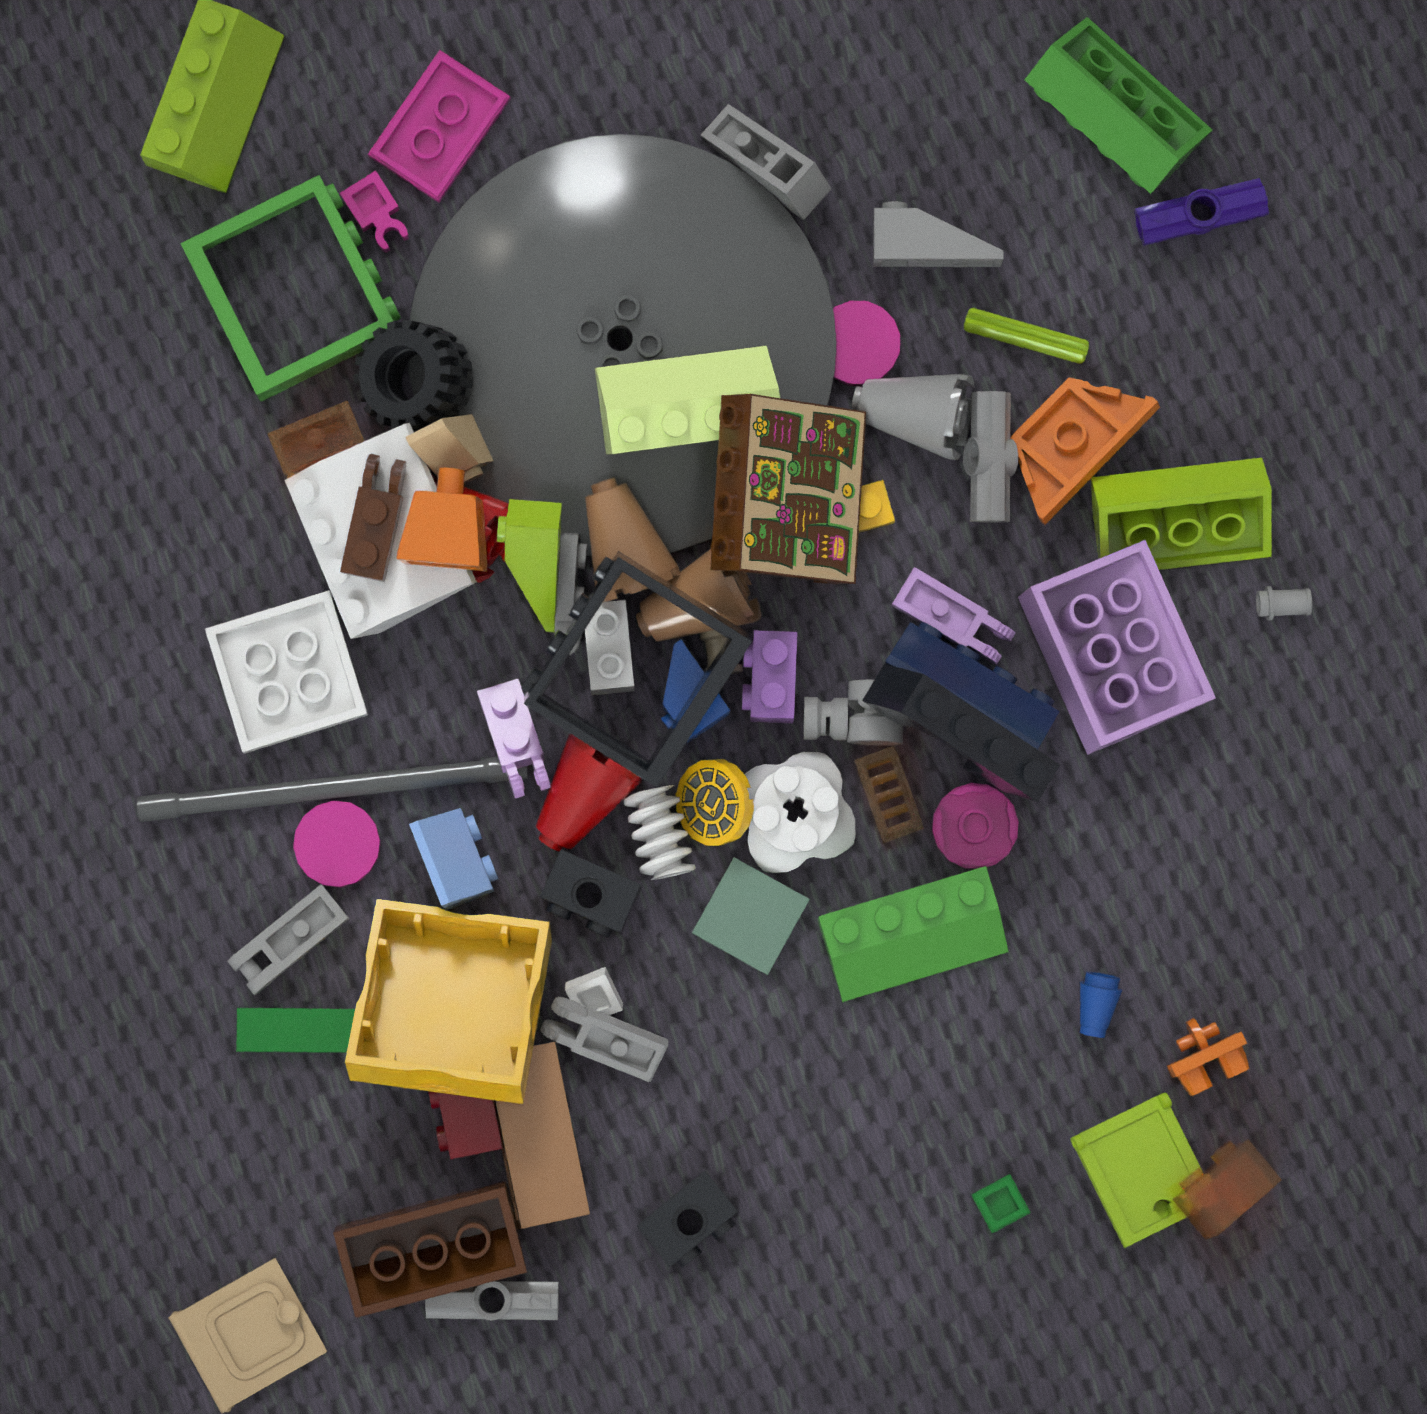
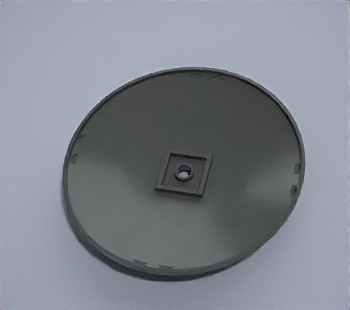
M618 134L592 136L564 142L541 150L511 165L488 181L453 216L436 241L423 267L414 294L409 319L410 321L443 328V331L451 332L457 337L455 343L463 344L468 352L463 356V359L470 360L473 370L467 372V378L473 379L472 388L466 387L464 394L469 397L466 406L459 405L457 410L460 412L459 416L473 415L494 461L481 467L484 473L482 476L465 483L464 486L509 503V499L562 503L561 536L564 533L580 534L579 543L587 544V557H592L585 496L593 493L591 485L615 477L617 484L627 483L670 554L712 540L719 440L606 454L595 368L767 346L778 383L780 398L827 406L830 400L835 373L836 333L829 289L820 263L807 237L791 214L760 183L730 162L703 149L678 141L652 136ZM616 329H626L633 336L632 344L624 351H616L608 345V337ZM416 354L408 361L413 396L419 392L425 378V367L419 354Z

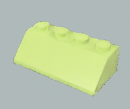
M767 346L595 368L606 454L719 440L721 395L756 394L780 398L779 387Z

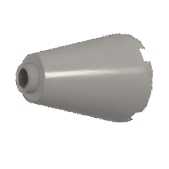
M965 374L867 379L863 387H856L852 400V409L866 411V424L946 459L958 460L961 454L956 452L955 448L957 445L965 446L971 425V398L966 397L967 386L975 388L974 379L971 375Z

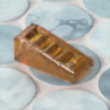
M895 746L854 760V767L883 844L923 830L924 827ZM890 762L891 771L872 778L869 777L867 770ZM896 779L898 787L875 794L873 787ZM902 795L905 803L881 811L879 803ZM906 812L909 813L911 820L887 828L886 819Z

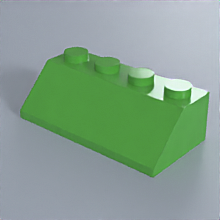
M1088 17L1054 42L1024 79L1034 88L1035 93L1042 100L1052 104L1065 116L1067 122L1073 128L1083 132L1097 145L1098 150L1104 156L1114 160L1128 173L1130 179L1136 185L1144 187L1150 194L1161 186L1213 131Z
M986 866L821 915L817 918L842 1002L1009 952L998 903Z

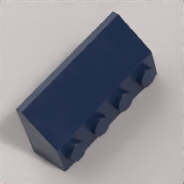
M911 622L909 623L885 661V664L925 674L1038 750L1060 712L1052 707L1055 703L1052 698L1034 688L1030 693L1015 685L1018 679L1014 675L998 666H995L994 670L991 671L978 663L981 657L968 647L958 644L955 649L941 641L943 633L925 622H921L919 626Z

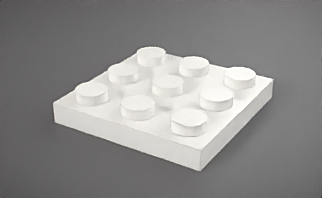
M329 590L205 629L244 754L368 715Z

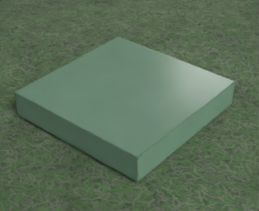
M734 857L692 934L768 976L810 899Z

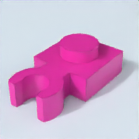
M376 171L340 192L341 198L362 231L365 232L373 226L376 228L375 238L383 252L387 253L390 251L387 242L384 240L387 232L394 230L400 233L404 241L409 239L405 225L401 221L390 217V215L400 209Z

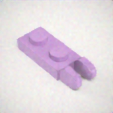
M915 567L891 605L919 623L925 622L943 633V637L956 645L961 644L968 647L979 656L994 664H997L1002 656L992 646L984 644L973 637L979 626L982 625L993 632L996 637L1009 642L1015 635L1012 629L988 615L986 609Z
M519 679L478 690L479 702L502 772L507 774L514 797L525 796L523 780L519 776L517 769L531 764L534 769L533 773L536 783L541 791L551 788L543 763L544 754L529 709L523 704L524 694Z

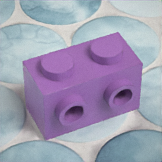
M754 630L753 641L744 653V667H752L751 684H743L742 710H750V722L793 723L797 632Z

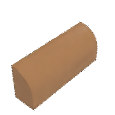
M555 1042L533 1046L524 1103L518 1104L493 1100L502 1144L501 1151L518 1229L590 1214Z

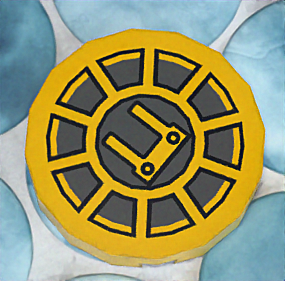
M724 759L701 760L688 767L680 778L676 797H680V802L676 804L677 813L684 815V819L680 822L692 839L706 846H720L741 838L750 826L754 803L753 799H749L747 788L751 787L747 777L737 765Z

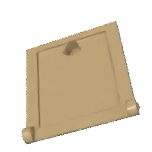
M276 1258L188 1308L173 1312L168 1317L221 1414L230 1412L235 1404L328 1352Z

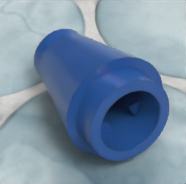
M1086 972L1085 980L1080 982L1081 1026L1079 1033L1105 1038L1106 1030L1109 1027L1123 991L1119 988V977L1098 972Z

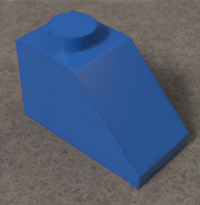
M681 639L673 646L663 699V709L667 714L661 720L667 730L705 674ZM719 693L688 739L687 744L730 715V709Z

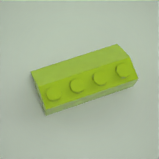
M198 0L140 154L145 165L226 194L285 36L241 10L212 0Z
M1262 458L1091 478L1092 513L1098 559L1146 540L1159 570L1272 557V488Z

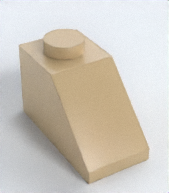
M472 414L442 418L405 437L409 446L437 476L439 468L464 470V484L482 476L484 473L481 467L494 461Z

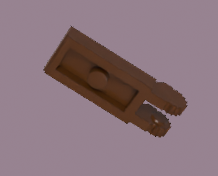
M369 454L362 477V487H358L340 572L385 582L404 498L401 496L407 466L406 461L396 459L390 471L389 491L374 490L381 463L379 455Z

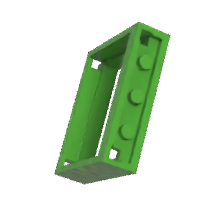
M320 175L180 243L260 402L364 351L361 348L366 339L372 341L375 339L372 332L379 327L387 329V323L401 319L391 297L382 299L376 287V284L382 282V279L372 259L370 258L363 262L356 248L363 244L352 220L344 224L337 210L343 207L344 204L334 184L325 186ZM316 197L378 321L266 376L204 251Z

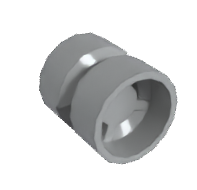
M874 680L849 681L848 707L854 710V715L848 718L847 743L877 746L903 744V725L894 723L862 701Z

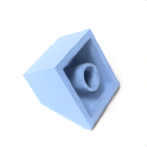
M459 808L409 824L440 904L446 911L494 892L491 882L497 880L498 876L490 856L487 855L481 858L475 842L481 840L482 836L473 815L465 817L463 811Z

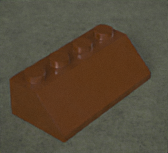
M506 1181L337 1225L333 1232L356 1318L527 1273Z

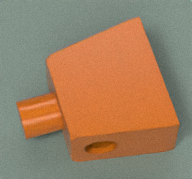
M439 468L436 492L415 491L397 551V560L407 565L487 572L483 501L477 496L463 494L464 470Z

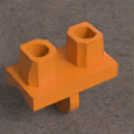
M1192 1018L1186 1021L1189 1034L1176 1040V1044L1181 1052L1196 1046L1198 1051L1167 1066L1171 1077H1178L1188 1094L1194 1096L1213 1086L1203 1067V1064L1217 1058L1227 1079L1249 1069L1246 1053L1242 1047L1247 1044V1041L1241 1031L1209 1046L1207 1040L1220 1034L1217 1024L1213 1022L1200 1028L1197 1021Z

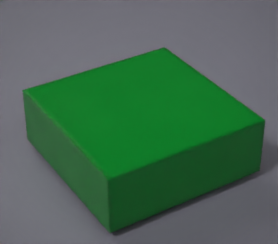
M1010 1174L971 1194L991 1233L1031 1213Z

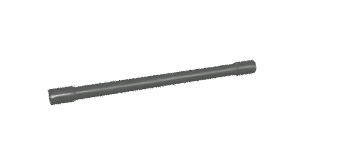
M495 756L479 761L183 794L173 792L137 796V813L139 822L174 819L190 814L476 782L496 783L509 780L506 772H502L498 757ZM527 766L518 768L517 771L522 780L528 779Z

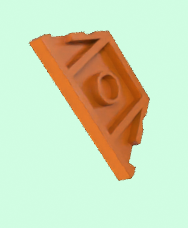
M1069 377L1013 433L1010 439H1013L1017 445L1018 463L1037 515L1044 525L1160 408L1155 398L1145 396V399L1122 394L1120 389L1108 386L1095 387L1087 381Z

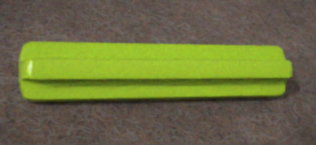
M976 308L968 310L964 322V330L966 332L1078 364L1085 361L1089 349V342L1085 339Z

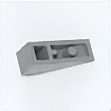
M729 104L701 134V137L728 161L754 178L782 206L803 220L832 189L814 161Z
M905 202L882 203V208H874L873 267H1001L1004 259L1003 250L918 208H908V204Z

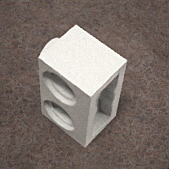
M626 600L602 602L585 629L591 695L634 691Z

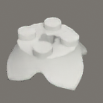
M801 752L792 755L784 763L778 765L763 764L752 768L744 774L751 787L747 788L749 799H753L754 811L749 826L748 846L750 854L764 872H789L798 868L808 858H833L845 852L854 844L856 835L855 818L851 808L842 797L843 781L840 771L826 754L820 752ZM798 799L804 802L803 810L808 815L804 820L798 817L796 822H792L787 819L788 811L783 806L787 801L793 804L794 800Z

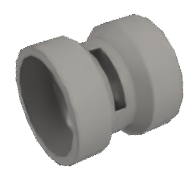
M804 697L803 739L817 740L820 736H830L833 740H847L848 698H834L830 702H822L818 697Z

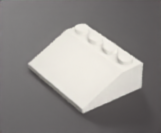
M410 423L403 424L323 459L285 480L350 639L381 633L476 583L472 570L407 565L397 560V551L415 491H437L427 464L409 446L405 438L414 433ZM369 454L379 455L381 463L374 490L389 491L390 471L396 459L406 461L407 466L401 496L404 498L385 582L340 572L358 487H362V477Z

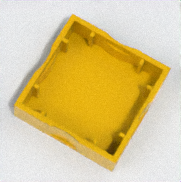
M377 899L366 951V979L363 991L356 1003L345 1059L349 1080L523 1104L552 944L550 922L494 914L463 915L434 906Z

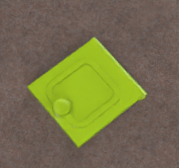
M1166 1092L1070 1138L1072 1146L1076 1150L1124 1248L1217 1203L1216 1197L1171 1109L1172 1102Z

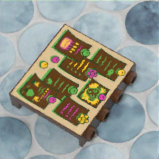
M756 394L721 395L710 570L740 571L814 580L813 583L856 584L866 411Z

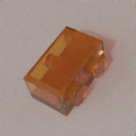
M348 400L267 433L287 479L323 459L365 441Z
M1249 1139L1236 1145L1231 1140L1210 1156L1215 1163L1206 1171L1202 1172L1200 1168H1197L1179 1183L1183 1190L1173 1198V1201L1205 1240L1222 1233L1282 1181Z

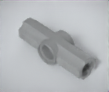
M971 392V438L967 440L963 450V466L967 475L971 476L970 522H1010V477L1014 475L1017 469L1018 448L1015 441L1010 439L1011 393Z
M496 1280L425 1299L426 1319H486L490 1321L497 1319L558 1320L559 1281ZM490 1287L499 1289L505 1299L503 1308L494 1313L486 1311L480 1302L482 1292Z

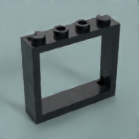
M618 551L612 560L605 556L596 569L592 579L598 583L589 597L582 593L576 600L568 614L574 620L567 631L563 633L558 630L549 642L545 652L550 657L542 670L534 667L524 681L521 688L527 693L524 696L523 704L650 784L658 787L752 643L751 634ZM622 572L728 638L650 759L544 694Z

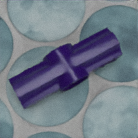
M1260 178L1212 190L1198 189L1188 196L1135 208L1134 214L1139 238L1143 246L1191 234H1206L1215 228L1268 216L1269 210L1265 188ZM1197 203L1207 205L1212 212V218L1207 221L1196 219L1191 213V206Z

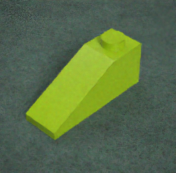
M509 499L507 517L499 516L497 542L505 543V562L546 632H555L562 503Z

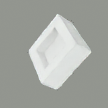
M606 967L565 983V991L569 999L580 1003L585 1009L589 1007L609 1016L623 1010V1002Z

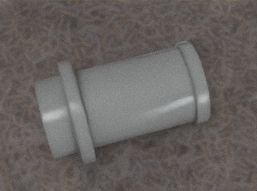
M1266 586L1264 591H1257L1256 593L1258 617L1265 616L1268 621L1273 620L1274 616L1311 615V590L1309 588L1272 590L1271 586Z

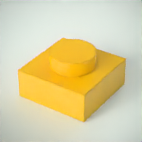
M881 480L863 485L861 488L859 533L895 523L884 481Z

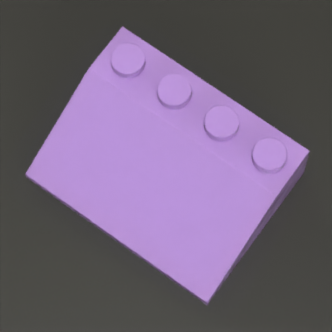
M1146 540L1031 586L1018 597L1087 755L1127 739L1216 698Z

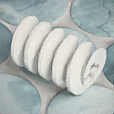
M674 785L640 791L628 796L624 800L625 806L638 808L637 811L628 816V822L642 825V827L632 833V839L646 842L635 853L637 857L650 859L639 870L641 874L653 875L654 878L651 880L668 878L696 869L694 864L681 862V859L690 854L692 850L689 847H681L677 844L678 841L688 835V832L677 830L673 827V825L684 819L683 814L672 813L669 809L680 802V797L666 795L665 791Z

